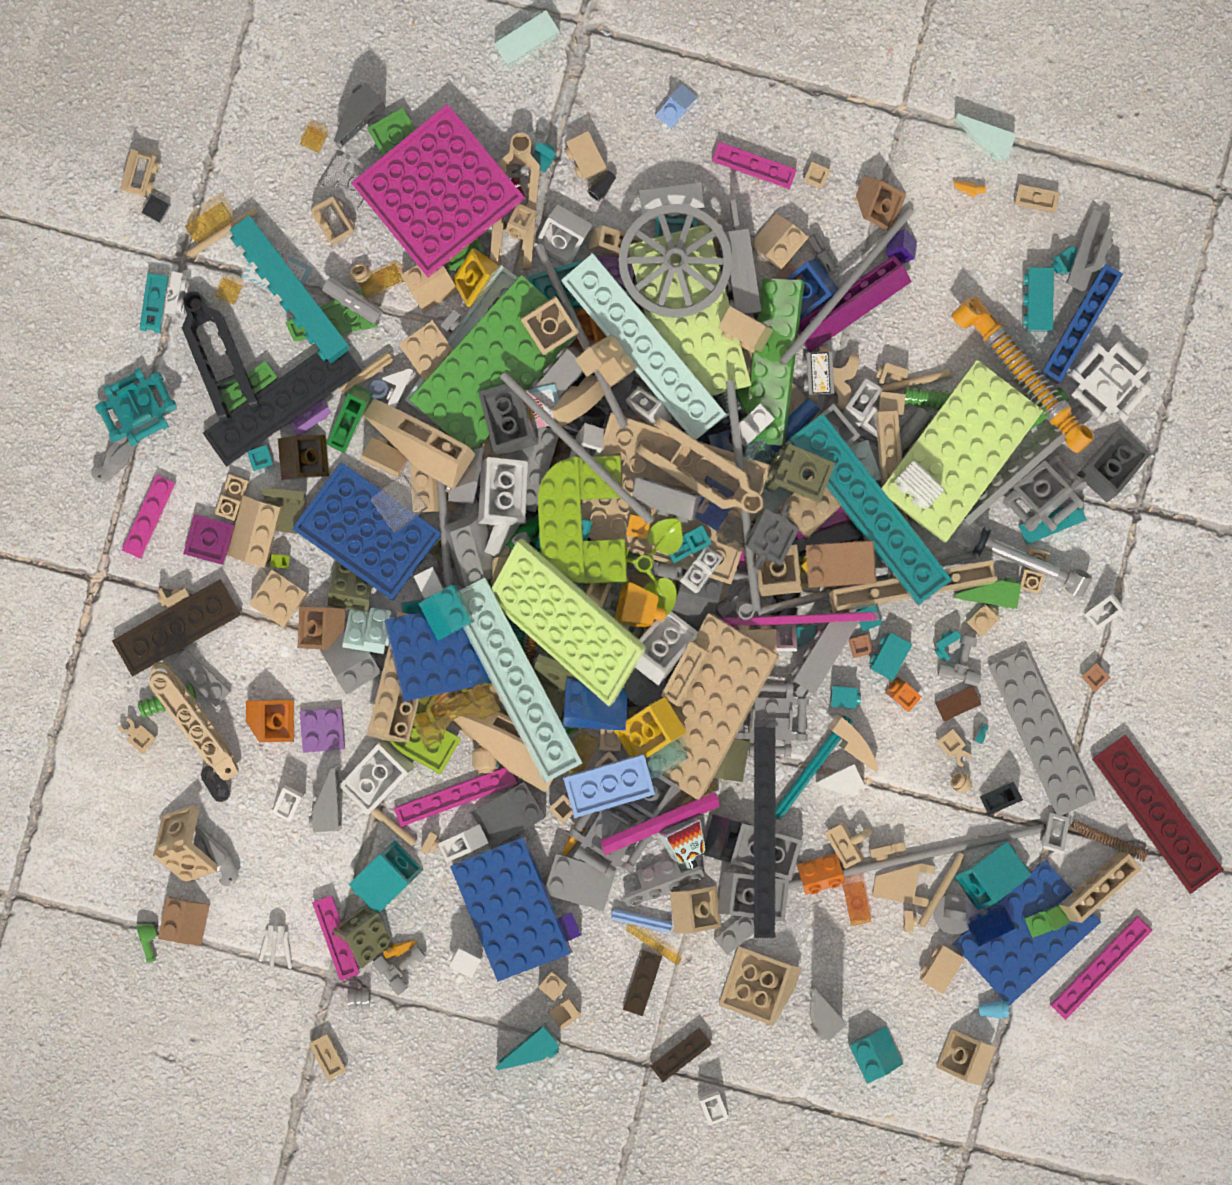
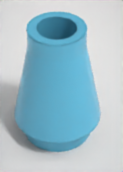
M1000 999L979 1003V1015L1004 1020V1018L1009 1017V1001Z

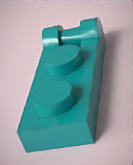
M147 273L140 331L146 332L151 330L154 333L161 334L169 276ZM148 316H155V323L148 322Z

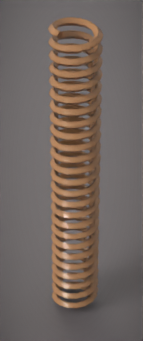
M1074 820L1070 830L1073 828V831H1075L1076 829L1077 833L1081 827L1079 834L1082 832V836L1086 831L1085 837L1088 835V838H1090L1092 834L1091 840L1094 838V841L1097 839V842H1099L1102 836L1100 844L1103 842V845H1105L1107 841L1106 846L1109 845V848L1112 846V849L1115 848L1118 851L1122 848L1121 852L1127 853L1128 851L1129 854L1132 850L1131 856L1135 858L1137 855L1136 859L1141 861L1143 858V862H1145L1147 850H1141L1138 846H1132V844L1092 828V826H1086L1083 822L1080 823V821Z

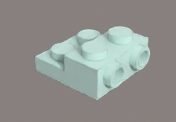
M371 607L370 612L350 609L343 639V648L384 654L385 646H389L384 620L394 618L391 617V610Z

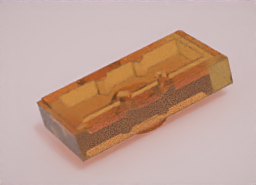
M863 881L842 885L850 925L854 926L871 922Z

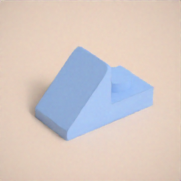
M681 84L669 96L668 101L655 116L672 129L698 97Z

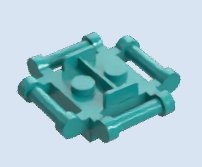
M138 367L132 374L111 385L103 386L109 400L97 403L95 409L101 415L109 431L108 436L111 442L119 441L127 436L131 446L134 447L140 440L161 429L169 428L165 415L176 410L177 404L175 400L171 399L163 383L164 378L161 372H155L150 378L146 379L142 370ZM138 379L140 381V383L137 385L135 383H132ZM155 385L164 401L162 407H160L152 390V387ZM112 408L123 427L119 430L116 429L108 412Z

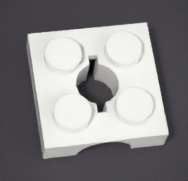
M172 271L167 291L172 293V295L166 294L165 313L170 317L180 318L181 314L185 313L183 299L184 294H188L190 281H187V277L183 273Z

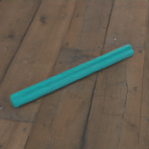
M843 716V719L852 725L853 721L849 717ZM833 731L777 805L776 818L778 820L783 818L841 740V737Z

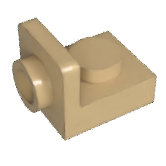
M518 204L507 224L506 233L515 239L525 240L536 211Z
M885 363L884 367H879L876 378H879V384H883L888 373L890 374L889 378L901 381L902 378L907 379L910 370Z
M179 587L170 592V597H168L164 588L157 589L159 595H157L159 602L162 606L166 605L167 608L191 596L186 588L182 589Z
M983 605L966 623L982 637L1000 620L997 616L999 612L992 605L988 607Z

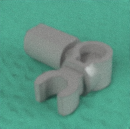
M654 562L653 567L650 569L656 577L660 576L680 581L683 576V568L679 566Z

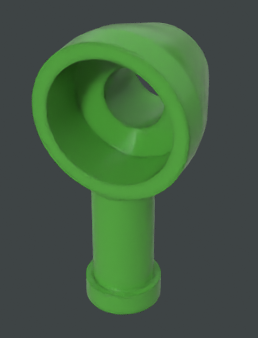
M138 924L136 929L146 956V963L155 961L156 957L150 941L157 937L154 925Z

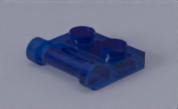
M706 476L705 484L711 488H716L719 493L727 498L733 497L735 492ZM704 496L701 497V500H700V504H699L698 509L700 508V506L702 505L703 501L705 500V497H704ZM710 502L703 515L696 512L695 518L718 531L731 508L722 509L713 502Z

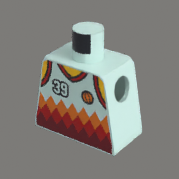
M694 817L658 833L674 861L679 864L685 862L687 869H693L699 865L696 856L705 851L699 819Z

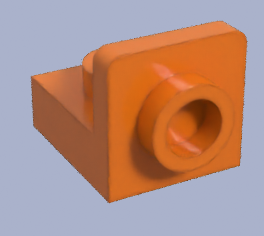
M899 677L891 681L885 691V694L896 701L907 712H910L922 698L918 692Z

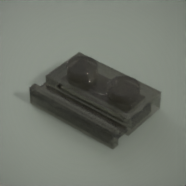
M727 513L716 542L746 554L742 519Z

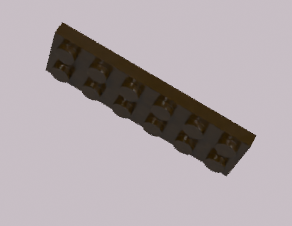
M219 579L115 638L112 642L131 676L134 677L155 663L164 660L241 616V613L223 581Z

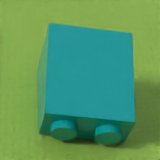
M394 840L348 885L356 895L366 902L369 909L379 913L423 869Z
M1004 842L954 877L977 910H981L997 903L1029 878L1031 874L1028 872L1026 864L1016 855L1014 847L1008 842Z

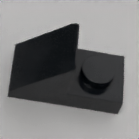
M1014 781L1007 782L999 788L980 796L989 815L1023 800Z

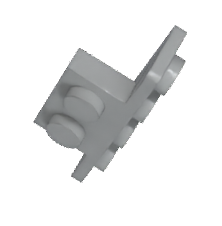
M1095 209L1090 213L1066 281L1068 285L1080 291L1086 290L1092 272L1104 267L1107 261V251L1113 244L1112 237L1114 231L1108 228L1111 218Z
M670 857L636 870L642 888L623 895L627 907H635L646 900L657 899L662 894L677 891L688 884H696L701 879H704L705 876L701 866L681 873L677 862Z

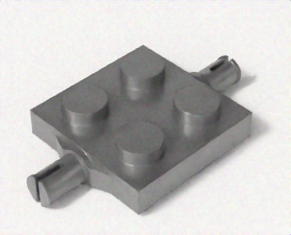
M786 503L783 504L779 514L762 508L744 545L758 555L753 565L757 570L761 571L766 560H770L776 565H782L799 530L798 527L791 524L786 518L792 508Z

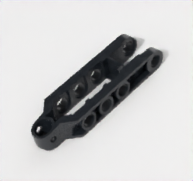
M189 292L184 297L183 304L187 316L182 325V330L221 424L232 420L220 389L238 382L240 390L248 402L250 412L259 409V401L224 316L220 311L210 308L205 298L199 292ZM209 321L216 324L219 331L217 334L221 338L226 348L225 353L234 368L233 375L216 381L196 332L199 325Z

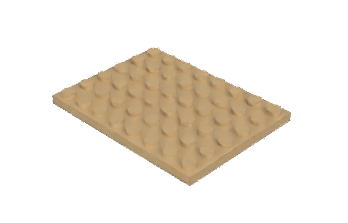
M611 412L604 433L603 449L597 457L620 456L622 487L632 497L635 480L637 477L642 476L699 494L636 452L641 443L671 461L682 445L657 427L627 417L625 419L628 426L620 428L614 413ZM700 442L735 465L733 452ZM690 450L680 466L727 498L733 497L738 489L736 478L723 472L718 466L705 460L693 450ZM743 456L744 469L748 473L750 486L761 495L771 465ZM702 496L695 520H689L688 523L681 521L682 533L684 534L698 526H703L712 543L708 547L723 557L709 577L731 584L745 545L741 508L736 506L722 509ZM622 498L582 500L581 517L592 521L588 538L597 541L624 539L628 551L640 555H649L655 546L651 545L647 539L626 535L630 514H638ZM651 507L646 510L654 518L649 526V530L659 521L676 519L677 517L670 513L668 516L656 513L657 509ZM750 513L751 524L755 513ZM658 549L652 556V559L688 570L703 549L690 554L676 563L671 561L668 554H663Z

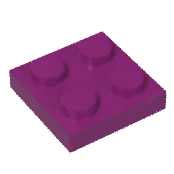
M194 514L183 554L224 565L235 525Z

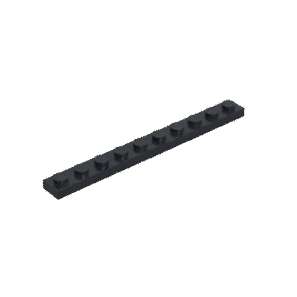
M754 728V938H775L776 728Z

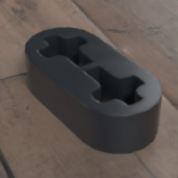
M210 765L204 767L201 771V778L212 797L218 802L228 800L231 795V789L226 780H222L217 772L214 775L215 783L211 778L207 779L205 777L208 774L207 770H215ZM218 784L221 789H226L227 792L224 793L225 798L222 796L217 797L218 789L215 785Z

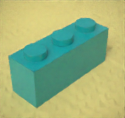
M1029 267L1027 273H1023V285H1026V293H1023V306H1026V314L1022 316V326H1026V332L1053 331L1054 268Z

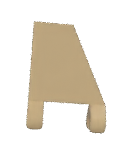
M920 863L877 875L872 896L927 907L929 903L928 898L915 896L919 872L933 874L935 866Z

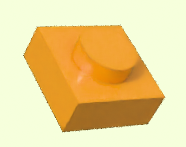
M630 514L626 535L647 539L650 524L648 525L639 515Z

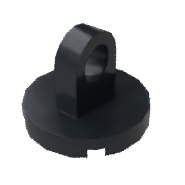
M635 668L624 684L625 693L635 705L648 707L663 698L661 694L666 687V680L664 679L657 685Z

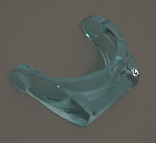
M758 438L747 446L745 452L747 460H752L756 456L757 461L770 465L773 453L765 438Z

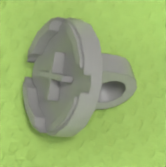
M949 893L942 897L936 907L934 920L942 931L951 935L961 934L973 925L975 908L966 896L959 893Z

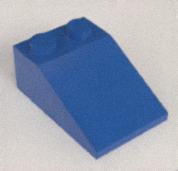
M816 258L807 261L786 278L795 280L801 274L803 275L799 279L804 281L800 320L830 300L839 289Z
M566 678L563 727L626 731L627 695L624 689H621L614 703L608 706L579 679Z

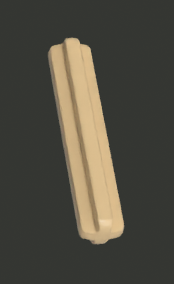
M388 352L384 353L362 369V372L340 386L339 389L344 395H347L355 384L360 386L394 361L392 356Z

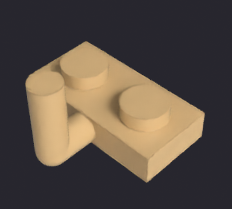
M844 822L825 832L845 869L864 859L857 844L872 834L870 827L865 828L853 837Z

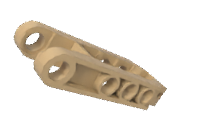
M520 132L511 138L510 152L498 161V165L507 176L509 174V167L513 164L526 165L530 169L526 207L537 212L540 165L531 155L532 141L526 133ZM536 215L525 240H523L521 269L531 270ZM505 216L496 222L492 229L490 260L499 265V267L501 265L503 233L506 232L507 224H504Z
M658 416L653 425L682 445L671 461L641 443L636 451L638 454L722 509L738 506L746 512L757 513L763 508L764 499L751 488L748 473ZM690 450L698 453L705 460L718 466L723 472L739 480L740 486L733 497H725L680 467Z
M165 662L155 663L151 669V690L206 763L217 772L220 778L225 781L239 773V768L224 737L173 669ZM159 668H163V669H165V670L167 671V673H166V672H163V671H156V670L159 669Z

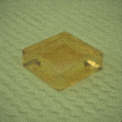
M223 277L215 297L235 305L243 286Z

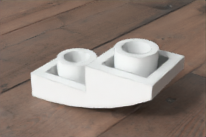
M708 546L705 547L681 578L680 582L697 594L723 557Z

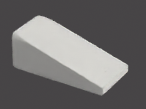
M520 524L494 525L485 548V553L498 557Z

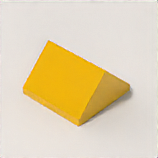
M473 248L452 279L466 306L469 307L477 300L499 268V265Z

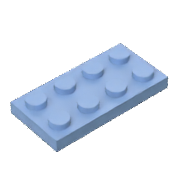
M643 753L563 777L574 818L655 795Z

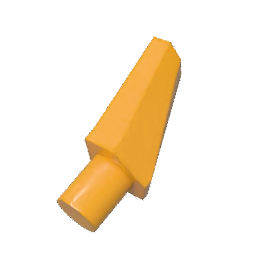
M953 180L955 189L973 198H976V194L986 193L985 185L975 186V182Z
M584 827L583 830L581 831V833H580L581 835H582L583 832L585 831V827ZM569 836L563 849V855L567 856L579 842Z
M416 940L392 944L383 954L385 958L398 957L415 944L417 945Z

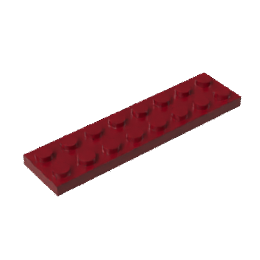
M1123 735L1092 758V761L1189 894H1192L1224 870L1127 735Z

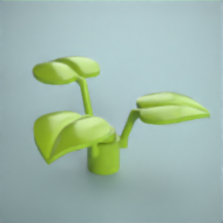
M665 519L657 522L650 528L647 540L655 547L649 555H641L637 560L626 558L628 548L625 545L626 562L636 564L639 571L647 572L653 583H648L643 589L658 596L657 607L666 609V616L674 608L677 596L676 587L669 578L663 577L657 581L650 569L654 564L652 556L658 549L663 554H673L680 549L683 542L681 521L677 519Z

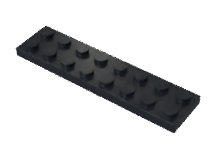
M349 351L331 364L327 359L323 361L316 352L256 394L260 404L259 409L250 412V407L246 401L230 413L232 420L223 424L218 421L202 433L224 465L228 467L319 401L339 389L340 386L362 372Z

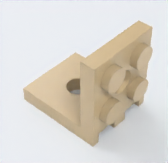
M195 805L162 815L153 854L158 861L183 882L215 873L218 865L192 843L199 808Z

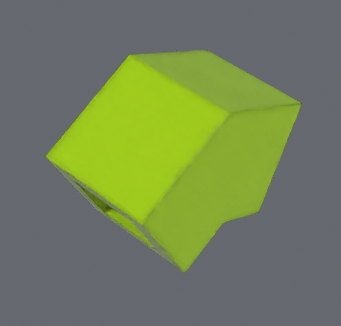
M271 554L270 567L289 569L290 556Z

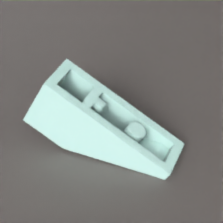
M957 113L954 121L986 154L991 155V159L999 162L1008 159L1016 137L1015 133Z

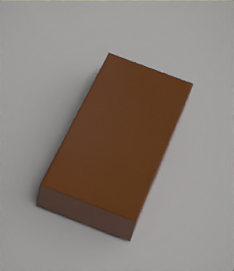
M972 685L935 702V705L943 722L981 705V702Z

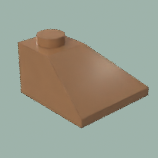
M863 176L856 194L863 218L885 231H888L897 220L906 196L905 193L882 180Z
M299 607L297 648L327 650L344 631L345 609Z

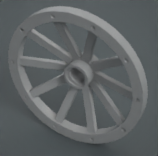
M682 204L659 206L641 215L627 230L619 252L620 275L630 296L647 311L669 318L688 317L711 306L723 293L732 268L730 244L721 226L702 210ZM678 213L687 215L677 247L674 246L664 216L665 214ZM658 217L669 250L639 229L648 221ZM693 217L705 223L712 230L683 250ZM634 236H637L664 255L660 257H627L629 246ZM715 236L719 240L723 252V258L687 256ZM672 255H679L682 261L679 265L670 263L669 259ZM664 263L634 286L627 264ZM687 263L723 265L722 275L717 286L715 287L687 265ZM666 270H669L657 305L648 301L638 292ZM682 270L712 293L701 302L692 305ZM674 273L677 274L686 308L671 309L663 307Z

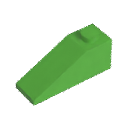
M1005 577L1004 581H997L993 584L954 594V599L1017 609L1021 584L1016 583L1017 579Z

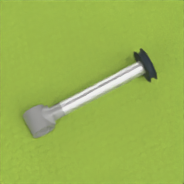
M984 527L981 531L973 554L977 553L980 556L983 549L1064 583L1063 587L1075 596H1084L1092 580V576L1081 569H1070L1068 572L990 539L991 529L986 530Z

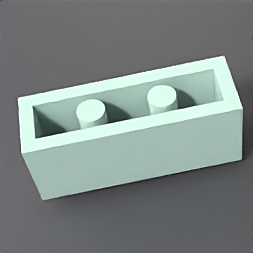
M546 10L534 13L530 17V21L525 24L524 22L517 24L513 27V32L508 35L504 33L495 39L494 47L507 68L560 35L559 29Z

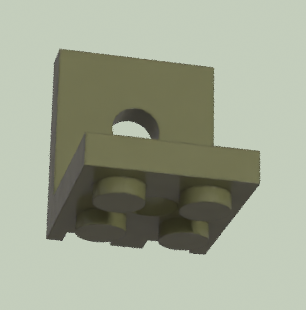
M788 444L775 453L772 460L774 467L768 473L765 489L773 492L777 488L782 487L819 503L835 463ZM805 469L812 471V480L807 481L803 478L802 473Z
M539 654L534 672L560 720L564 711L566 678L575 679V676L558 661Z

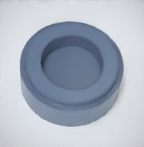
M374 379L370 382L368 391L374 393L372 398L382 400L387 397L389 386L382 379Z

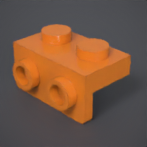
M836 853L797 864L805 895L817 894L821 890L828 888H838L845 883L844 874Z

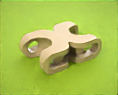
M822 345L818 352H829V348ZM852 353L849 356L844 367H833L834 393L837 396L836 407L841 413H844L851 396V388L845 381L852 380L856 375L859 362V354ZM807 395V398L809 397L814 403H816L819 395Z

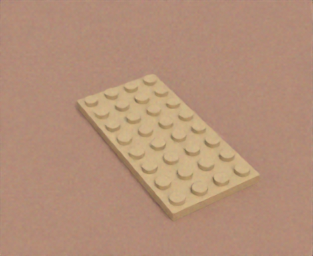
M712 613L707 614L694 641L710 651L682 705L677 706L667 700L687 733L645 759L648 767L677 784L681 790L697 800L706 793L780 656Z

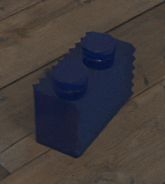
M994 904L987 908V913L983 915L977 913L968 918L969 922L966 923V926L978 947L1016 929L1004 905Z

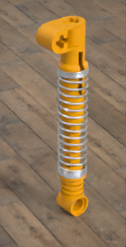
M977 296L966 299L951 314L952 319L958 326L962 328L974 326L983 336V342L986 346L994 350L993 354L998 355L997 359L1001 358V364L1005 363V369H1010V374H1014V380H1019L1018 385L1023 382L1026 384L1022 390L1027 387L1030 389L1026 395L1033 392L1034 395L1030 400L1037 397L1038 401L1035 405H1038L1040 402L1042 403L1039 410L1046 408L1047 411L1043 415L1048 414L1046 419L1051 425L1060 426L1058 429L1065 435V442L1072 451L1079 453L1094 440L1092 431L1086 425L1079 424V420H1075L1076 417L1072 416L1073 413L1071 412L1072 408L1065 400L1061 401L1062 395L1057 396L1058 390L1052 391L1054 385H1049L1050 381L1044 380L1045 375H1040L1041 370H1036L1037 365L1032 364L1033 360L1028 359L1029 355L1024 354V349H1020V344H1015L1016 339H1011L1012 334H1007V328L997 322Z

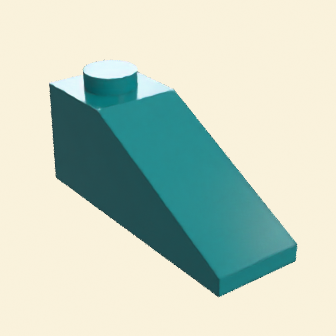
M1065 507L1053 511L1048 517L1052 519ZM1081 507L1074 510L1056 525L1057 528L1054 531H1050L1043 521L1033 531H1029L1025 527V523L1019 525V529L1027 545L1084 522L1087 519Z

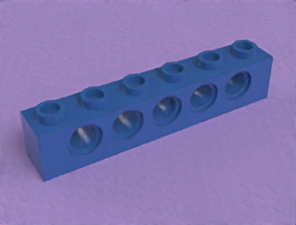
M1107 264L1100 269L1042 369L1041 375H1045L1046 378L1057 384L1061 383L1123 273Z

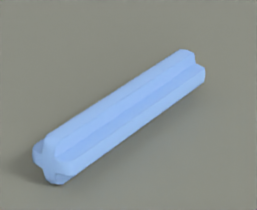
M613 909L612 920L667 933L672 929L671 921L620 909Z

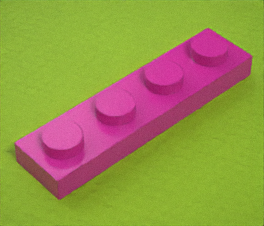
M718 142L712 159V163L790 190L797 169L722 142Z
M155 476L122 551L142 559L176 483L161 476Z
M330 895L312 902L340 981L360 974L356 960L347 942L335 936L333 931L335 927L342 923L333 896Z

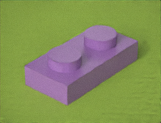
M322 399L289 424L297 436L307 432L319 421L325 420L332 412Z

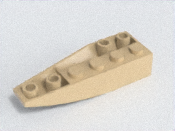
M377 399L372 400L363 415L419 471L453 490L476 455L465 444Z
M397 612V616H396V617L405 616V615H410V614H406V613H402V612ZM389 644L366 736L386 741L409 742L419 699L403 702Z
M455 696L446 714L483 748L489 750L493 757L508 771L546 792L553 779L544 783L511 718L481 704Z

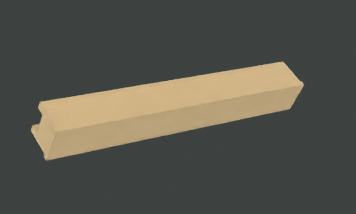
M993 560L944 569L952 580L933 595L995 583L997 576H995ZM897 578L836 589L829 593L833 614L912 599Z

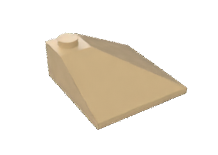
M738 946L719 1006L774 1026L796 988L802 968Z

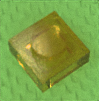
M308 125L300 145L319 154L328 134Z

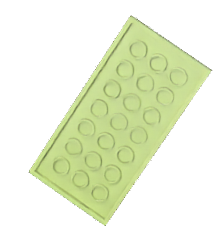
M705 224L690 228L683 250L710 233L709 227ZM682 231L671 233L675 247H677ZM665 236L653 238L654 241L669 250ZM712 239L687 256L717 258ZM644 241L630 244L628 250L630 257L664 256ZM672 255L669 259L673 265H679L682 261L679 255ZM664 263L632 264L637 284ZM687 263V265L715 287L717 286L721 278L719 265ZM666 270L639 290V293L648 301L657 305L669 270ZM682 270L692 305L701 302L712 293ZM674 273L663 306L665 308H686L676 273ZM726 289L707 309L688 317H663L644 309L647 319L711 396L727 392L726 381L734 380L735 390L751 386L743 352L739 345L740 341L736 338H733L732 341L721 335L723 331L718 329L730 306Z
M976 360L881 489L894 505L946 543L1043 410H1039L1040 407ZM914 460L945 489L927 509H920L915 506L911 501L913 498L907 493L903 494L896 487L895 479Z
M524 539L518 540L491 589L503 613L603 702L610 706L616 700L645 651L646 646Z

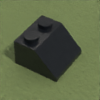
M713 814L704 844L705 851L702 855L731 863L742 823H748Z

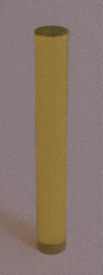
M629 924L626 929L627 932L674 964L678 965L682 958L632 924Z

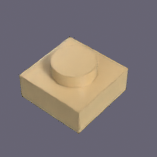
M811 162L803 182L822 190L831 170Z
M431 831L421 851L426 854L430 850L434 852L440 842L437 840L438 834Z
M912 909L903 910V930L905 932H913V927H917V914H913Z

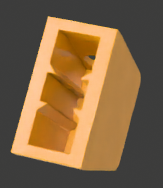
M629 582L621 586L615 620L621 625L648 627L654 623V619L663 621L666 616V609L657 607L659 599L657 595Z

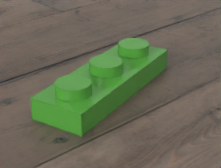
M266 361L247 374L255 394L278 379ZM238 382L221 392L229 413L247 401L240 390Z

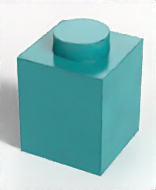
M831 687L830 707L856 709V705H860L861 693L858 692V688Z

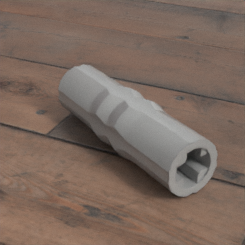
M333 276L329 277L322 288L323 292L373 325L384 311Z
M921 407L916 409L900 429L902 456L932 419V416Z

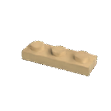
M690 641L661 696L666 697L673 704L681 706L710 651L694 641Z

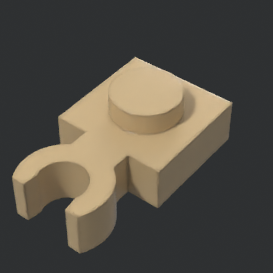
M127 718L126 721L130 723V728L124 729V727L120 726L119 730L122 733L131 735L127 741L141 754H144L157 738L143 725L136 728L135 722L131 718Z
M951 729L936 741L949 758L953 755L956 756V763L960 767L964 766L960 761L962 756L965 755L969 760L972 759L970 753L962 750L966 744L954 729Z
M903 841L870 848L869 853L871 858L875 857L876 861L887 859L888 854L905 851L906 846Z

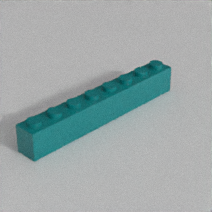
M250 215L232 227L230 232L233 236L230 239L237 248L241 245L245 251L242 255L249 264L254 262L257 266L255 272L261 280L267 279L270 283L267 286L274 296L279 295L282 299L279 303L286 312L289 310L294 315L292 320L296 326L305 329L307 333L304 336L311 345L315 343L319 349L316 352L323 361L327 359L331 364L350 350L349 345Z

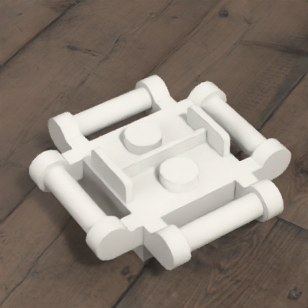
M1120 341L1109 352L1095 342L1091 346V351L1075 369H1071L1068 373L1079 384L1070 397L1074 401L1077 400L1097 417L1096 420L1100 424L1105 421L1111 412L1122 422H1125L1129 418L1130 412L1144 396H1148L1152 392L1147 385L1140 381L1150 367L1146 364L1143 365L1123 347ZM1116 353L1138 370L1135 376L1113 357ZM1099 354L1102 359L1084 379L1081 376L1082 372ZM1134 386L1137 387L1139 391L1122 410L1118 409L1116 406ZM1083 390L1100 403L1105 410L1102 412L1082 394Z

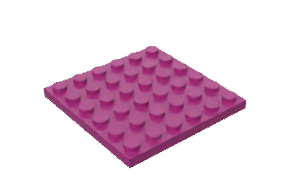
M448 103L351 182L428 278L525 199Z

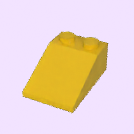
M666 697L649 705L627 720L626 731L614 730L630 757L643 753L645 759L687 733Z

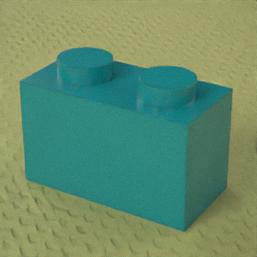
M890 632L888 635H883L878 644L881 646L878 654L874 653L868 664L871 665L870 670L893 681L913 644Z

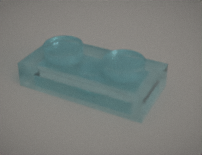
M675 740L645 760L651 778L656 779L689 757L680 741Z

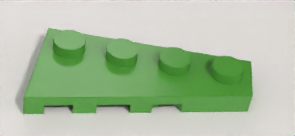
M362 289L356 291L357 293L364 296ZM337 300L320 307L340 334L378 328L377 323L373 325L357 313L343 306ZM292 319L285 322L294 342L307 340L304 336L307 332L303 327L298 328Z

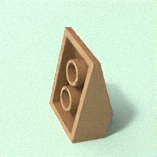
M874 541L806 545L809 588L877 583Z

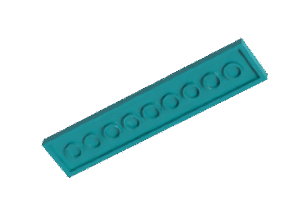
M821 414L789 439L794 446L835 463L826 488L866 540L874 541L876 553L918 606L952 580L824 414Z

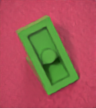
M1059 904L1024 918L1032 938L1051 930L1056 931L1070 923V920Z

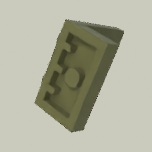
M263 487L262 495L264 496V501L283 506L277 527L278 532L298 534L292 528L304 513L307 493Z
M336 561L328 591V606L369 612L373 587Z
M365 905L333 929L335 936L347 942L358 966L361 968L393 944L378 912L369 909Z

